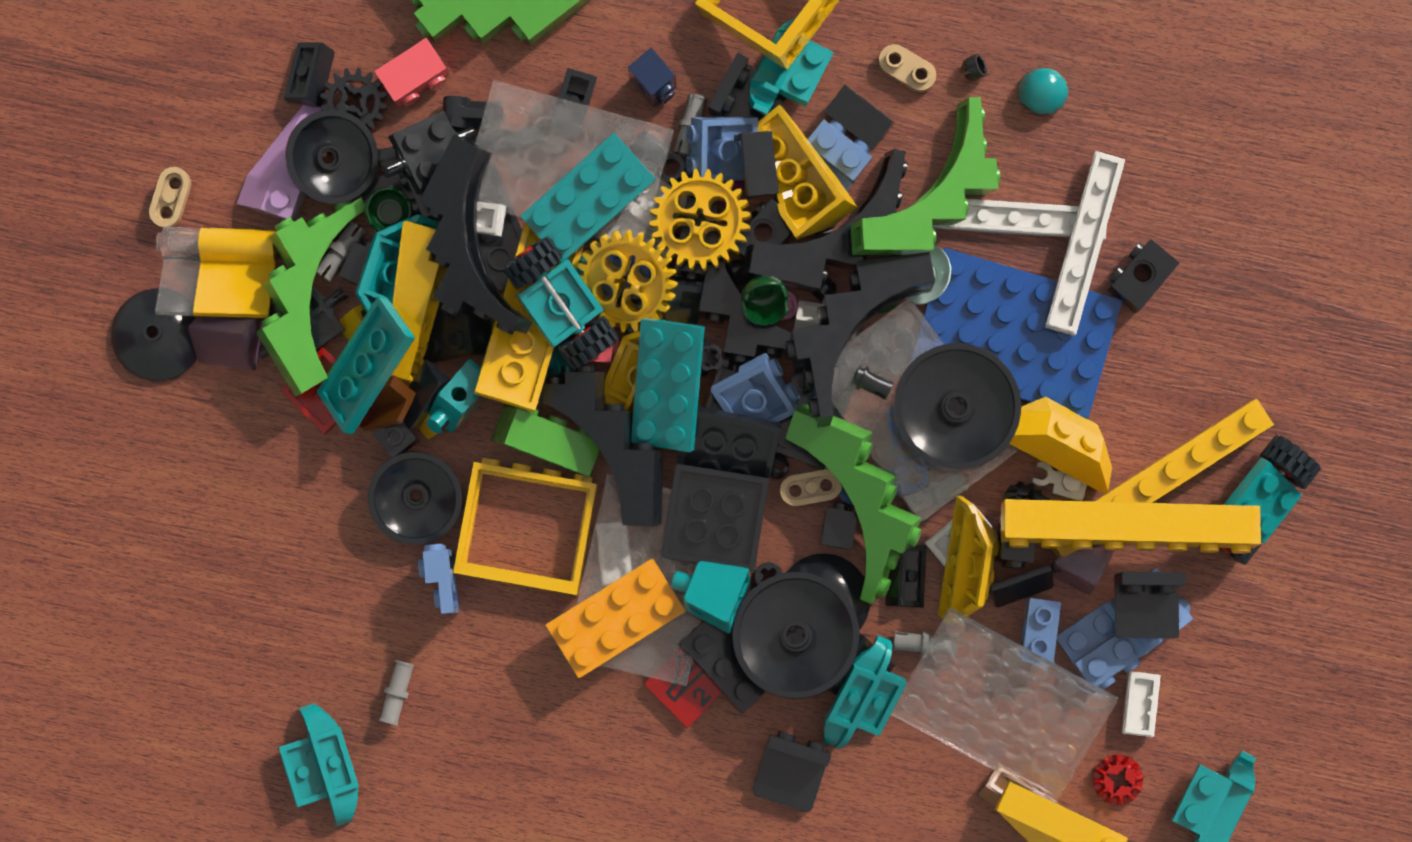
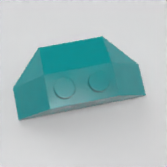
M416 214L374 233L355 292L366 313L377 296L388 298L390 303H393L403 222L409 221L437 229L440 222Z

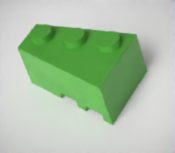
M503 406L490 441L504 444L519 452L590 477L600 449L581 427L578 426L577 431L566 427L567 421L552 415H550L548 420L537 416L539 413L537 409L533 413L521 408Z

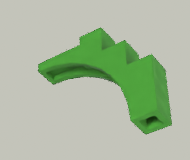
M410 0L416 8L420 5L422 6L414 12L418 21L414 25L424 39L431 37L437 43L465 21L466 24L462 27L473 41L478 38L484 45L513 23L514 25L510 28L520 42L526 39L530 46L534 45L589 2V0Z
M969 97L957 104L956 131L951 152L941 174L922 197L902 211L882 217L862 218L850 224L852 255H909L933 251L936 243V232L932 225H955L966 220L968 201L965 195H987L998 189L1000 171L997 168L996 158H985L987 142L983 137L985 112L983 107H981V97Z
M361 198L353 203L350 200L337 204L333 207L336 212L327 218L324 213L316 216L307 222L310 226L309 228L302 217L294 222L289 217L274 226L277 232L270 237L289 269L282 265L268 274L270 280L264 283L263 286L282 317L280 318L278 313H275L263 320L261 323L264 328L256 333L295 397L328 378L317 356L311 334L309 306L312 283L320 260L331 241L348 222L365 211V204Z
M804 404L794 411L785 439L804 448L822 462L842 484L853 503L863 530L866 549V575L860 599L872 604L880 596L884 597L888 592L891 580L887 578L890 569L894 570L901 553L903 554L911 546L915 547L922 533V529L918 528L921 517L891 505L897 492V486H894L897 475L866 462L873 448V444L870 443L873 432L836 416H833L830 426L817 427L816 417H810L809 406Z

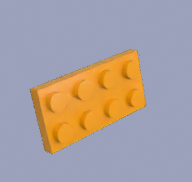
M652 558L545 626L579 679L686 611Z

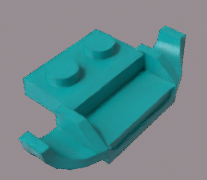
M796 17L778 28L771 42L777 44ZM810 40L788 70L764 55L749 83L751 108L767 116L779 94L806 107L834 52Z
M877 635L874 644L855 659L828 713L824 715V739L822 741L824 744L836 749H842L847 745L856 728L880 736L907 685L904 677L886 671L892 655L891 640Z
M314 703L299 707V713L307 730V738L277 747L295 806L297 808L326 798L331 806L335 828L348 824L352 821L356 810L359 784L341 727L337 725L327 712Z
M1240 751L1231 762L1225 776L1201 764H1197L1170 820L1195 832L1196 834L1192 842H1229L1250 797L1254 794V762L1256 757Z

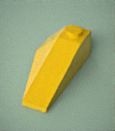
M780 104L769 112L767 116L758 121V132L772 131L779 193H776L779 202L777 206L781 217L797 239L833 227L857 208L841 182Z

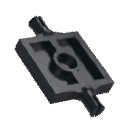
M442 111L388 136L395 150L396 161L383 165L381 168L382 173L388 171L384 176L390 178L402 172L410 180L415 192L418 193L426 189L453 135L471 141L477 138L476 132L468 135L474 131L473 127H468L456 133L445 112Z
M312 285L309 309L311 334L316 352L346 331L337 319L334 310L336 305L348 298L341 287L328 297H324ZM272 305L270 307L269 317L275 313H278V315L281 318L282 315L280 314L276 305ZM263 344L255 348L262 359L269 355Z

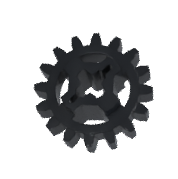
M348 68L344 69V77L342 78L334 73L335 83L325 82L324 84L329 93H322L320 95L321 100L327 102V104L321 106V111L340 110L357 117L370 130L374 131L373 121L382 122L384 120L379 111H386L388 108L387 104L380 102L387 98L386 92L378 91L382 86V82H371L373 78V73L371 72L363 77L361 68H357L355 75H351ZM349 83H360L364 86L361 88L351 87ZM338 90L341 95V102L334 108L333 99ZM347 93L350 97L352 96L354 99H358L360 97L359 103L361 111L354 105H350L348 107L349 101ZM374 96L375 106L370 114L367 109V102Z

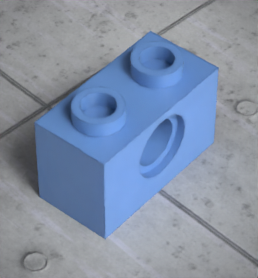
M1025 598L1018 660L1054 664L1061 602Z

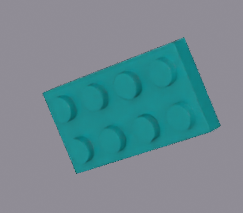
M613 132L520 217L540 239L549 236L563 256L560 260L562 262L578 251L654 183L656 178Z
M377 296L328 373V378L323 381L317 390V394L343 433L353 434L415 339V336L388 298Z
M651 318L641 319L631 443H653L654 447L684 452L694 450L705 326Z

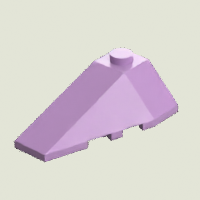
M302 105L248 173L237 205L282 221L289 217L292 218L293 222L298 219L306 195L295 186L289 176L285 161L286 145L295 126L305 117L321 111V107Z

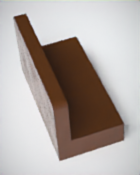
M395 375L390 376L359 427L363 431L401 424L416 393Z

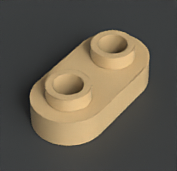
M897 44L888 45L881 51L878 65L880 70L888 77L919 93L928 91L934 85L936 70L930 62ZM897 55L900 58V62L892 64L889 61V57ZM918 70H922L926 73L927 77L920 80L916 77L915 73Z
M169 167L159 176L149 208V215L151 220L161 228H173L182 218L191 189L190 176L183 169ZM175 179H180L181 186L178 189H172L171 183ZM170 208L172 215L169 218H163V210Z
M829 469L818 470L787 477L781 484L780 495L782 500L790 506H803L833 500L841 492L842 484ZM829 480L832 484L831 490L823 491L820 488L821 481ZM793 485L799 486L801 488L800 496L793 497L789 492L790 487Z

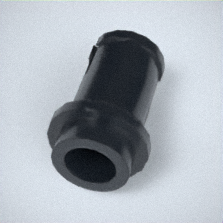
M867 366L864 369L858 367L851 381V384L856 386V390L862 388L883 400H886L894 383L870 372Z

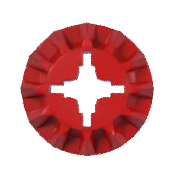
M1119 754L1111 755L1101 760L1096 766L1093 774V785L1097 794L1104 801L1114 805H1123L1134 801L1142 791L1144 780L1140 766L1130 757ZM1125 767L1123 778L1130 783V786L1119 785L1113 793L1114 781L1106 775L1107 773L1118 775Z

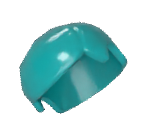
M1050 68L1032 69L1022 77L1018 86L1020 102L1036 114H1053L1064 106L1068 98L1069 88L1067 87V82L1057 71Z

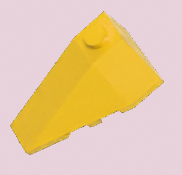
M1010 781L1007 782L995 807V810L1028 842H1127L1128 840L1127 837Z

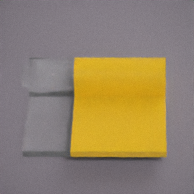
M164 227L162 233L158 232L156 237L157 251H162L164 259L155 310L156 315L268 318L271 297L263 284L270 280L268 274L276 268L278 250L270 237L277 231Z

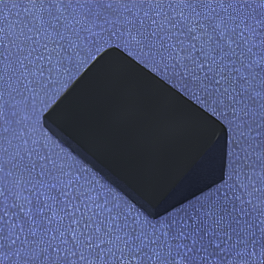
M301 42L297 44L284 96L285 101L311 107L322 106L323 100H321L320 95L326 91L324 84L329 79L335 54L333 49L322 42Z
M428 360L424 361L409 385V388L416 395L403 422L411 431L422 425L437 395L451 380Z
M911 546L903 554L901 553L894 570L890 569L887 579L891 580V584L886 593V606L924 608L927 546Z
M1044 565L992 584L989 591L995 607L999 608L1052 589L1054 582L1051 566Z

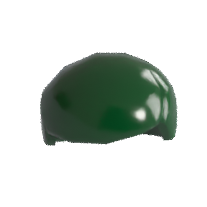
M390 186L376 189L368 196L364 207L368 223L377 231L403 221L412 215V207L407 195L401 190Z
M761 276L748 282L741 294V304L745 318L754 325L768 326L778 323L787 315L788 292L781 280L775 277Z

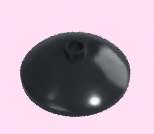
M323 110L305 117L295 126L287 141L285 161L291 180L303 194L318 202L338 204L358 197L369 187L378 167V149L372 133L357 117L340 110ZM325 152L331 155V162L329 164L324 163L322 159Z
M160 288L141 291L124 302L115 315L111 329L112 347L117 359L124 368L140 378L151 381L170 380L188 371L199 358L205 340L203 320L201 316L193 315L194 305L192 302L175 291ZM152 327L158 328V335L155 338H150L149 330Z
M420 451L404 452L388 459L374 474L368 491L369 511L377 527L391 539L409 545L427 544L444 536L456 523L462 507L461 485L453 469L439 457ZM419 490L422 493V498L419 500L412 499L410 496L411 491Z
M815 554L799 560L789 568L786 573L804 572L814 574L837 586L849 599L857 616L859 630L862 628L869 614L870 603L860 599L865 578L854 564L837 555Z

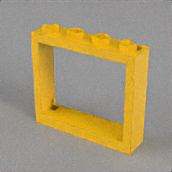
M697 0L695 5L702 16L788 70L840 0H809L777 44H774L718 8L717 5L721 0Z
M482 458L481 463L474 462L453 573L578 595L598 485L592 483V477L574 474L573 479L561 477V471L543 469V474L530 472L531 466L513 463L512 469L500 467L501 461ZM484 475L586 493L571 581L467 563Z

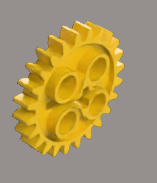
M694 169L693 178H688L685 172H681V182L678 183L674 178H670L673 186L671 189L661 186V190L665 195L664 198L654 197V201L659 205V208L650 209L651 215L657 217V219L649 222L651 228L659 230L652 234V238H655V240L663 239L657 247L664 246V250L669 248L666 258L671 257L673 259L675 256H678L677 265L679 267L685 261H688L691 271L694 270L697 263H700L703 271H706L708 262L712 261L713 265L719 268V258L722 257L729 263L730 257L728 252L731 250L739 254L740 251L736 243L747 242L741 232L751 230L750 225L743 223L744 220L751 218L750 212L742 211L749 205L748 201H738L743 194L741 188L731 191L734 181L731 179L723 184L724 176L722 173H719L715 179H712L710 169H707L704 177H700L697 169ZM685 196L696 198L695 205L690 209L680 207V201ZM716 201H724L727 207L723 213L714 214L710 211L711 205ZM677 213L682 214L686 217L698 219L700 217V214H704L706 220L708 221H725L728 224L727 226L723 227L714 223L703 221L700 226H697L693 219H675L673 218V215ZM680 226H687L690 228L689 236L683 240L676 239L674 237L675 230ZM708 232H719L721 234L720 241L714 245L707 244L705 236Z
M630 229L624 232L623 238L618 230L612 233L611 239L607 234H604L600 237L601 244L595 240L590 244L592 251L586 250L583 252L582 256L587 261H581L577 264V267L584 271V273L579 274L604 310L600 313L599 317L605 316L612 328L620 323L622 332H625L630 324L634 332L638 331L641 319L643 318L660 320L663 317L660 311L667 312L670 309V305L666 301H672L676 296L669 289L675 288L678 285V282L669 280V277L676 273V269H667L666 266L672 258L661 257L665 247L663 246L655 250L653 248L655 238L645 243L643 242V232H640L634 239ZM611 254L617 255L621 259V268H617L611 263ZM631 255H634L636 258L635 263L627 278V282L631 285L623 291L626 282L622 277L629 272ZM640 265H645L650 269L651 278H645L641 275ZM603 283L608 284L612 288L613 297L603 293ZM623 291L621 301L622 306H618L617 301ZM631 294H636L641 298L642 307H637L631 302Z

